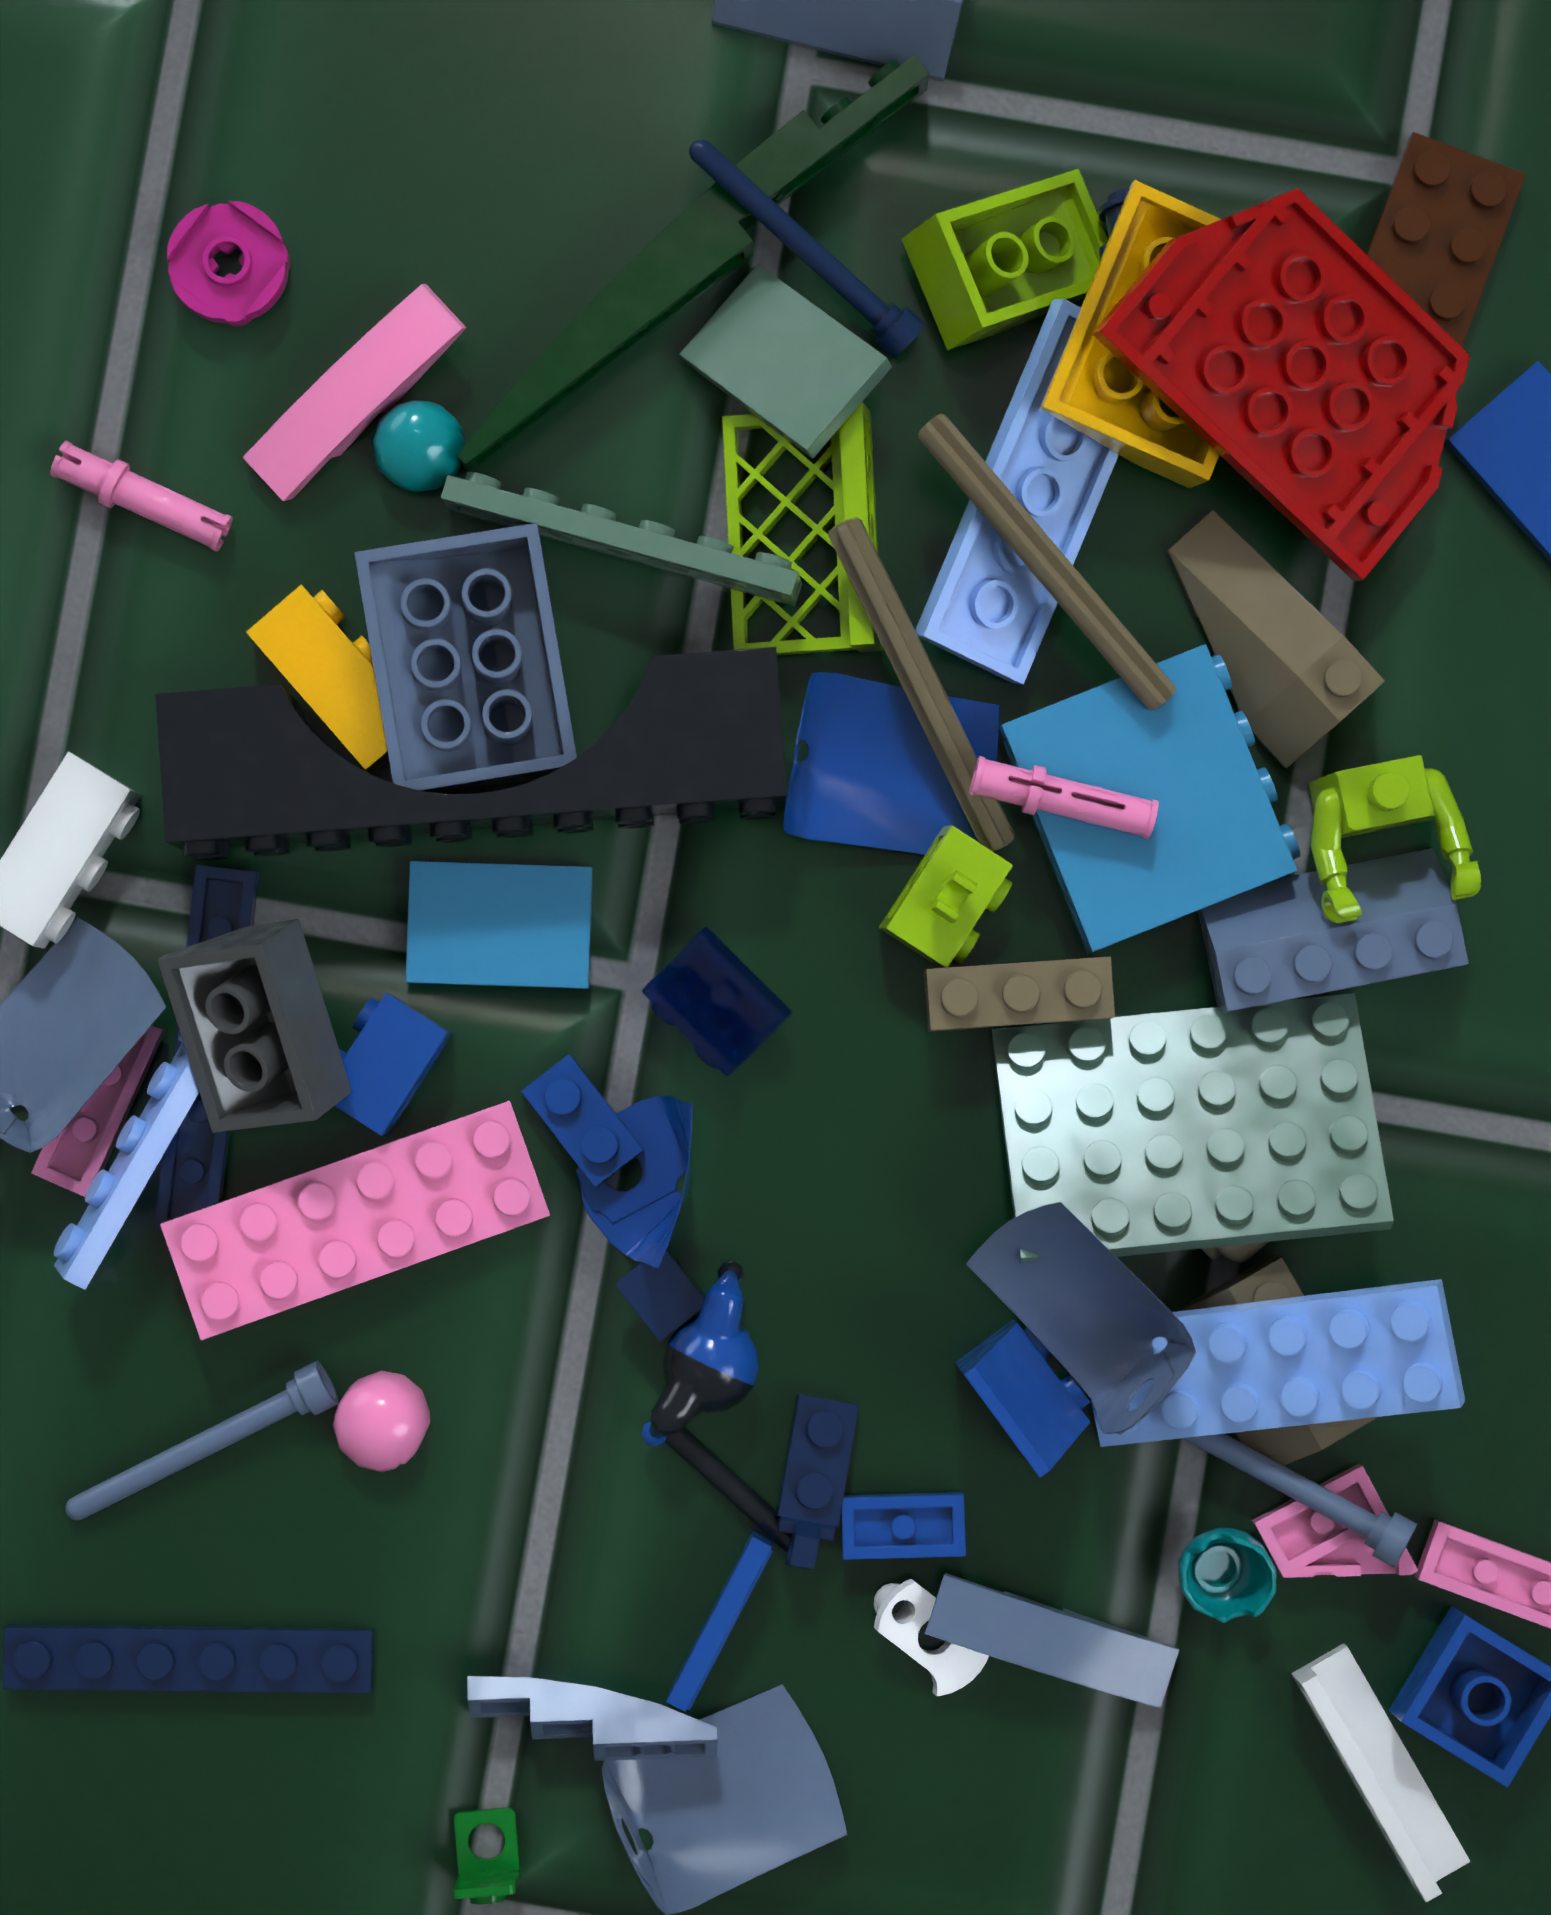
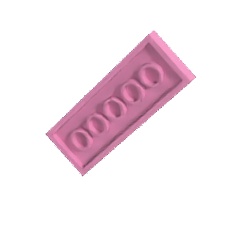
M507 1101L161 1223L160 1226L200 1340H204L548 1217L550 1213L511 1102Z

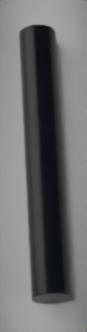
M685 1427L679 1433L666 1437L665 1443L787 1553L790 1534L777 1532L779 1517L775 1516L776 1510Z

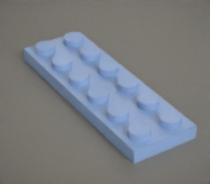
M1063 298L1052 300L985 462L1073 565L1119 454L1040 408L1081 307ZM969 500L915 631L920 639L1013 684L1024 685L1058 602L975 504Z
M1442 1279L1172 1312L1184 1324L1192 1337L1196 1354L1188 1369L1166 1397L1143 1419L1121 1435L1117 1433H1103L1100 1429L1096 1408L1093 1403L1092 1408L1100 1447L1456 1409L1462 1407L1465 1402V1396ZM1157 1337L1152 1340L1154 1354L1159 1353L1166 1347L1168 1343L1166 1338ZM1153 1379L1144 1383L1137 1390L1129 1403L1128 1411L1135 1410L1145 1401L1153 1388Z

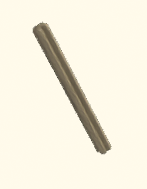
M944 414L933 417L920 429L918 433L919 440L1147 709L1153 711L1165 704L1175 694V685L948 417Z
M858 517L847 519L829 531V538L978 842L991 851H997L1011 843L1015 838V834L998 800L980 795H969L978 758L862 520Z

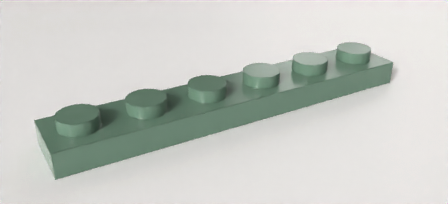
M467 472L465 479L447 475L441 499L452 512L506 527L537 523L539 536L796 607L802 582L799 573L790 570L792 562L780 556L757 552L756 558L753 560L732 554L734 547L719 539L699 536L696 544L674 538L675 530L654 521L641 520L639 527L616 522L617 514L600 506L583 504L581 511L558 506L560 499L542 490L525 488L522 496L501 490V481L484 474Z

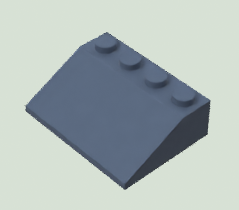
M537 523L354 552L393 784L419 791L434 792L538 779L577 758Z

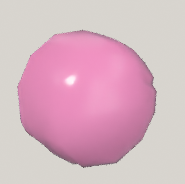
M379 1371L360 1378L349 1387L336 1409L333 1427L339 1449L358 1467L378 1472L394 1470L400 1464H406L417 1452L430 1425V1410L422 1389L405 1375Z

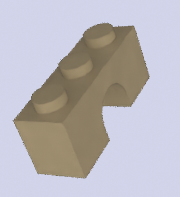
M1111 956L926 969L923 972L928 1032L1115 1018Z

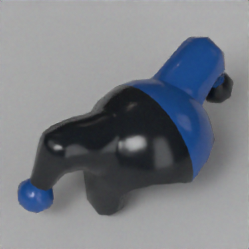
M727 1261L721 1265L717 1271L719 1280L706 1291L699 1316L681 1325L667 1342L662 1361L666 1385L651 1411V1421L643 1425L641 1433L644 1442L648 1445L656 1447L664 1443L667 1436L679 1433L701 1412L713 1413L732 1408L742 1402L755 1386L759 1370L757 1348L751 1340L749 1332L740 1326L744 1297L739 1283L744 1278L742 1266L735 1261Z

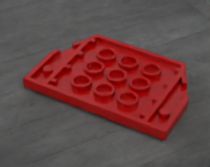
M1299 188L1168 241L1092 333L1096 339L1353 581L1365 579L1439 487L1443 468L1438 466L1447 429L1453 428L1458 408L1456 395L1459 387L1464 383L1470 355Z

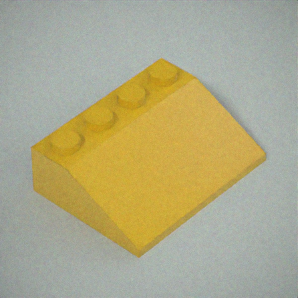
M1134 180L1040 408L1132 463L1187 488H1192L1210 480L1219 454L1096 339L1092 333L1168 241L1221 219Z

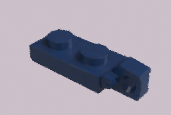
M803 1394L796 1396L775 1516L779 1517L777 1532L790 1534L786 1566L814 1570L819 1541H833L835 1527H838L859 1405Z

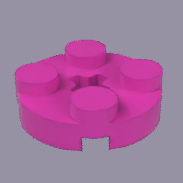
M228 201L229 204L219 203L211 207L206 204L189 212L177 224L169 239L167 260L169 261L168 272L175 293L183 304L200 318L213 323L241 327L248 324L252 319L265 314L279 300L288 281L291 258L279 229L258 208L241 201ZM234 249L242 252L239 258L242 269L238 274L229 273L225 277L216 275L219 266L213 259L215 254L221 251L229 255Z

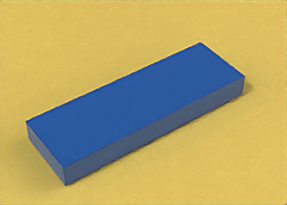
M754 1530L752 1531L668 1692L667 1703L684 1712L687 1709H691L773 1552L771 1539Z

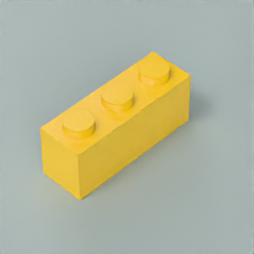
M301 584L247 630L246 633L369 774L374 775L389 762L370 644L362 635L352 643L337 626L346 618L340 609L323 590L312 597Z

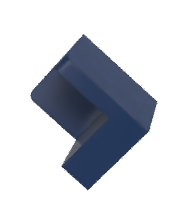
M668 1248L659 1269L641 1262L617 1282L618 1290L660 1342L699 1312L705 1298V1294Z

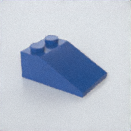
M1013 1319L955 1363L1027 1462L1041 1478L1053 1468L1090 1424L1089 1419L1081 1409L1091 1402L1069 1373L1059 1380L1045 1361L1052 1353L1028 1328L1023 1330Z

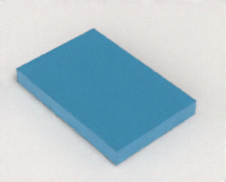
M410 861L406 983L589 989L593 867Z

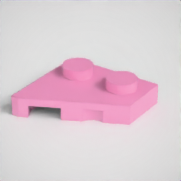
M1357 1464L1319 1484L1376 1516H1379L1381 1511L1389 1515L1361 1464ZM1291 1499L1251 1520L1279 1574L1283 1578L1314 1577L1315 1575H1335L1337 1577L1361 1576V1574L1412 1575L1418 1571L1407 1548H1405L1394 1568L1372 1556L1375 1550L1364 1544L1367 1538L1295 1499Z

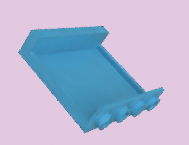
M1206 644L1156 663L1176 688L1175 694L1158 709L1153 711L1147 709L1122 678H1118L1004 723L999 728L1000 738L1012 766L1032 770L1033 765L1045 767L1046 774L1091 786H1099L1107 790L1151 801L1152 799L1159 801L1155 825L1149 839L1039 810L1036 811L1035 815H1032L1087 955L1298 871L1294 859L1299 858L1301 854L1295 835L1288 823L1279 826L1271 803L1278 800L1274 783L1265 767L1256 769L1248 749L1249 746L1255 744L1251 726L1242 710L1236 713L1233 712L1225 692L1232 688L1228 669L1219 654L1211 657Z

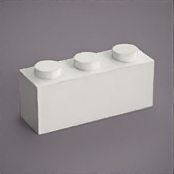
M68 751L0 860V926L34 947L45 949L50 941L57 944L67 933L74 921L76 913L70 910L81 890L91 891L102 877L108 861L102 857L115 837L119 840L124 839L134 826L140 814V809L135 807V804L141 795Z

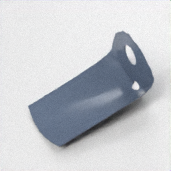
M79 917L71 924L64 937L50 948L36 966L0 1004V1138L12 1146L29 1153L45 1147L58 1137L167 1008L159 991L135 958L117 942ZM16 1106H24L28 1111V1119L26 1121L19 1120L10 1109Z
M1062 1202L1044 1205L1011 1219L995 1231L966 1263L1041 1341L1081 1386L1096 1408L1097 1420L1103 1433H1117L1121 1435L1143 1419L1166 1397L1188 1369L1196 1354L1193 1339L1184 1324ZM1020 1249L1040 1255L1041 1257L1021 1264ZM1157 1337L1166 1338L1168 1342L1166 1347L1159 1353L1154 1354L1152 1340ZM1153 1379V1388L1145 1401L1135 1410L1128 1411L1129 1403L1137 1390L1144 1383Z
M783 1684L699 1719L717 1727V1757L603 1761L601 1769L604 1788L617 1832L642 1884L656 1906L665 1915L695 1908L774 1868L848 1835L835 1783L825 1756L811 1728ZM622 1820L632 1836L637 1855L629 1844L623 1829ZM641 1828L648 1830L653 1837V1846L648 1851L645 1849L639 1834V1829Z

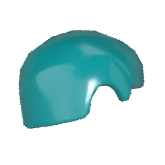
M415 399L396 404L380 417L370 440L374 464L379 473L396 486L413 492L438 490L445 484L447 475L455 477L462 464L458 454L465 446L463 428L452 414L438 404Z
M1216 1528L1204 1532L1190 1541V1544L1184 1548L1178 1561L1179 1587L1192 1608L1222 1623L1245 1615L1259 1616L1265 1611L1276 1593V1568L1262 1543L1242 1530Z

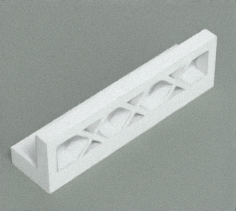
M1343 1643L1291 1674L1413 1888L1425 1902H1428L1442 1894L1436 1881L1471 1861L1349 1648Z

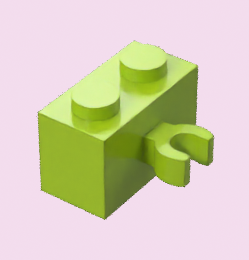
M953 825L943 826L878 928L938 967L948 968L952 960L961 964L979 938L980 933L973 928L984 910L987 909L992 913L995 912L1008 894L1012 882L1005 877L1013 865Z

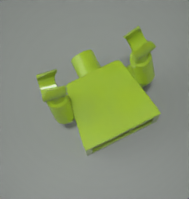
M1422 755L1346 769L1307 783L1314 813L1311 850L1320 884L1327 887V890L1322 893L1321 902L1323 914L1329 921L1342 923L1357 920V916H1362L1360 905L1347 887V864L1341 850V838L1433 819L1442 855L1446 861L1450 862L1453 870L1451 876V900L1473 897L1480 891L1481 874L1478 862L1470 861L1469 856L1472 855L1473 849L1464 818L1445 776L1438 770L1432 768L1425 769Z

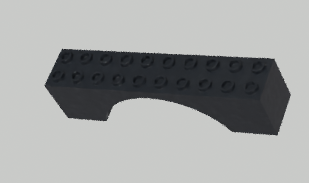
M776 647L652 656L644 679L632 701L615 724L593 746L568 764L529 783L500 791L478 794H442L419 791L393 784L365 772L346 761L322 740L308 722L297 700L280 684L155 694L165 841L183 850V855L193 857L194 861L229 859V848L245 847L246 852H254V856L286 855L291 853V843L307 842V847H314L316 852L343 851L351 849V839L369 838V842L375 843V847L406 846L412 844L411 834L430 833L431 838H436V842L439 843L473 840L472 830L492 828V833H497V838L526 837L533 835V825L554 824V828L557 829L558 833H581L594 831V820L615 819L619 829L646 828L655 826L654 816L677 814L679 824H701L714 822L715 811L739 810V819L741 820L776 817V807L786 805L787 783Z

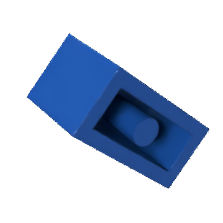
M385 993L380 1002L373 997L370 998L359 1013L352 1028L360 1034L349 1051L345 1053L339 1049L352 1092L335 1105V1107L381 1136L389 1135L453 1035L452 1032L394 995Z

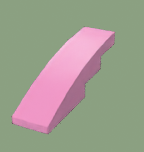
M421 284L333 364L243 456V459L282 501L292 500L332 457L341 456L379 414L386 413L395 406L467 327L427 284Z

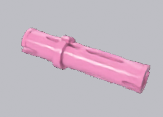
M67 440L59 448V452L63 453V456H55L50 470L51 477L62 479L98 496L99 504L108 508H112L116 504L206 545L215 552H218L224 542L221 540V536L227 537L233 521L232 516L222 514L131 472L130 465L119 459L111 463L74 446Z
M979 756L977 759L969 795H980L1022 806V813L1035 815L1036 811L1039 810L1083 821L1088 824L1139 835L1145 839H1149L1152 834L1159 807L1158 800L1152 799L1151 801L1107 790L1099 786H1091L1046 774L1045 767L1033 765L1032 770L988 760L982 756Z

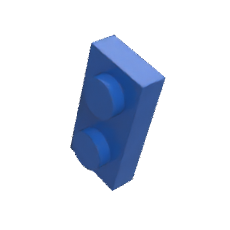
M568 1054L521 1091L595 1188L645 1151L571 1054Z
M963 1492L843 1496L841 1508L843 1560L966 1556Z

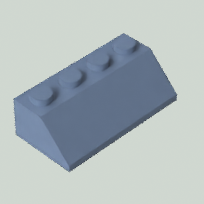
M715 0L711 22L713 25L882 67L893 60L902 65L915 55L929 72L930 79L944 82L964 0Z
M1434 848L1347 865V887L1356 898L1362 911V916H1357V920L1334 923L1325 918L1322 911L1321 898L1322 893L1327 890V887L1320 884L1317 871L1279 878L1198 910L1217 1007L1221 1009V1013L1469 964L1457 903L1455 900H1451V889Z

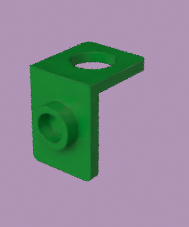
M503 1807L457 1812L454 1817L459 1875L453 1887V1898H470L471 1904L478 1905L505 1901L507 1895L516 1893L521 1879L516 1812L514 1808ZM483 1823H490L499 1827L505 1838L503 1850L492 1858L477 1856L469 1844L471 1831Z

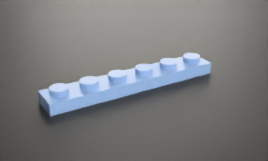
M180 1031L178 1040L182 1044L170 1064L163 1062L152 1076L147 1088V1094L151 1098L139 1118L133 1115L122 1128L116 1142V1148L120 1152L109 1171L100 1170L92 1180L85 1196V1202L89 1204L77 1225L70 1223L65 1228L55 1246L54 1256L58 1259L54 1267L64 1280L86 1290L199 1094Z

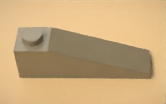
M1214 510L1167 551L1193 612L1199 618L1212 647L1213 656L1219 654L1228 669L1232 682L1230 690L1237 704V711L1242 710L1254 737L1284 770L1385 682L1347 638Z

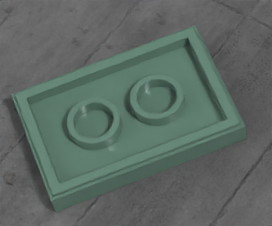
M759 264L754 267L679 354L687 365L812 459L892 368L887 357Z

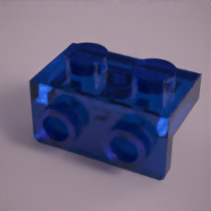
M707 926L698 932L663 971L642 989L643 994L651 1001L650 1004L655 1014L667 1024L676 1026L694 1044V1049L702 1061L713 1068L720 1069L727 1076L746 1061L792 1013Z

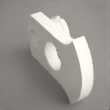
M909 1579L901 1584L889 1583L883 1585L874 1597L873 1606L877 1614L874 1628L929 1671L933 1680L932 1693L934 1695L950 1694L970 1683L981 1672L989 1656L947 1641L940 1648L933 1651L922 1649L919 1646L918 1633L921 1627L929 1621L936 1597L913 1579ZM904 1600L902 1609L892 1614L894 1605Z

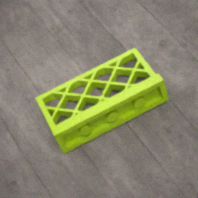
M862 401L831 437V446L815 464L791 445L790 441L782 437L754 414L722 416L728 543L734 547L732 554L747 558L760 542H763L777 556L791 561L790 570L797 571L815 589L814 593L792 617L775 601L754 596L746 605V593L731 589L734 650L776 647L777 655L857 650L858 652L883 651V646L838 555L837 566L821 585L797 565L799 560L820 537L834 548L829 535L825 532L834 521L836 526L847 519L855 517L862 520L878 553L871 411ZM764 429L778 441L755 469L739 456L738 430ZM787 449L809 471L785 497L763 475ZM831 461L833 481L822 472ZM740 466L750 474L742 484H740ZM817 477L834 492V506L818 524L813 522L794 505ZM757 482H760L781 503L757 529L742 516L741 500ZM790 509L813 530L788 557L766 535ZM743 526L753 534L744 545ZM837 581L839 601L828 592ZM823 597L840 612L841 637L815 638L800 625L801 621ZM764 601L787 623L770 642L748 643L747 620ZM794 629L806 638L786 640Z

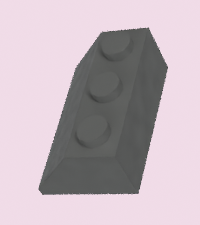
M299 919L247 926L163 955L157 959L212 1133L317 1120L352 1092Z

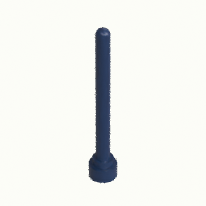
M698 139L691 144L689 148L690 158L872 324L869 330L876 336L874 343L891 359H894L909 346L925 324L907 306L900 309L894 303L889 306L885 304L710 142Z

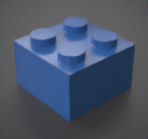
M1451 1605L1389 1708V1711L1406 1726L1508 1788L1551 1716V1666Z

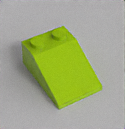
M1079 169L937 213L901 239L947 351L996 335L1048 313L1053 299L1064 298L1073 303L1085 298L1100 262L1099 248L1108 243L1107 235Z

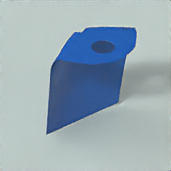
M812 673L808 682L797 733L786 798L783 831L809 840L866 846L921 855L927 853L943 826L953 825L978 842L903 687L839 673ZM948 696L977 758L982 756L985 759L997 762L999 705ZM804 740L808 745V754L805 760L797 762L800 742Z
M671 1095L645 1099L616 1113L645 1150L636 1157L642 1166V1177L634 1188L627 1191H618L612 1188L606 1181L595 1188L579 1166L576 1170L585 1210L608 1241L634 1261L651 1265L656 1269H659L668 1247L678 1214L687 1197L691 1180L690 1148L693 1104L681 1101ZM686 1174L684 1189L681 1195L676 1184L678 1178Z

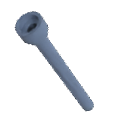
M315 1361L295 1371V1379L286 1383V1390L70 1498L65 1505L67 1516L73 1520H82L297 1411L301 1415H305L310 1411L314 1415H318L338 1405V1396L328 1373L319 1361Z
M1226 1434L1182 1438L1367 1538L1364 1544L1375 1550L1372 1556L1394 1568L1418 1525L1397 1512L1394 1513L1393 1517L1382 1511L1379 1516H1376Z

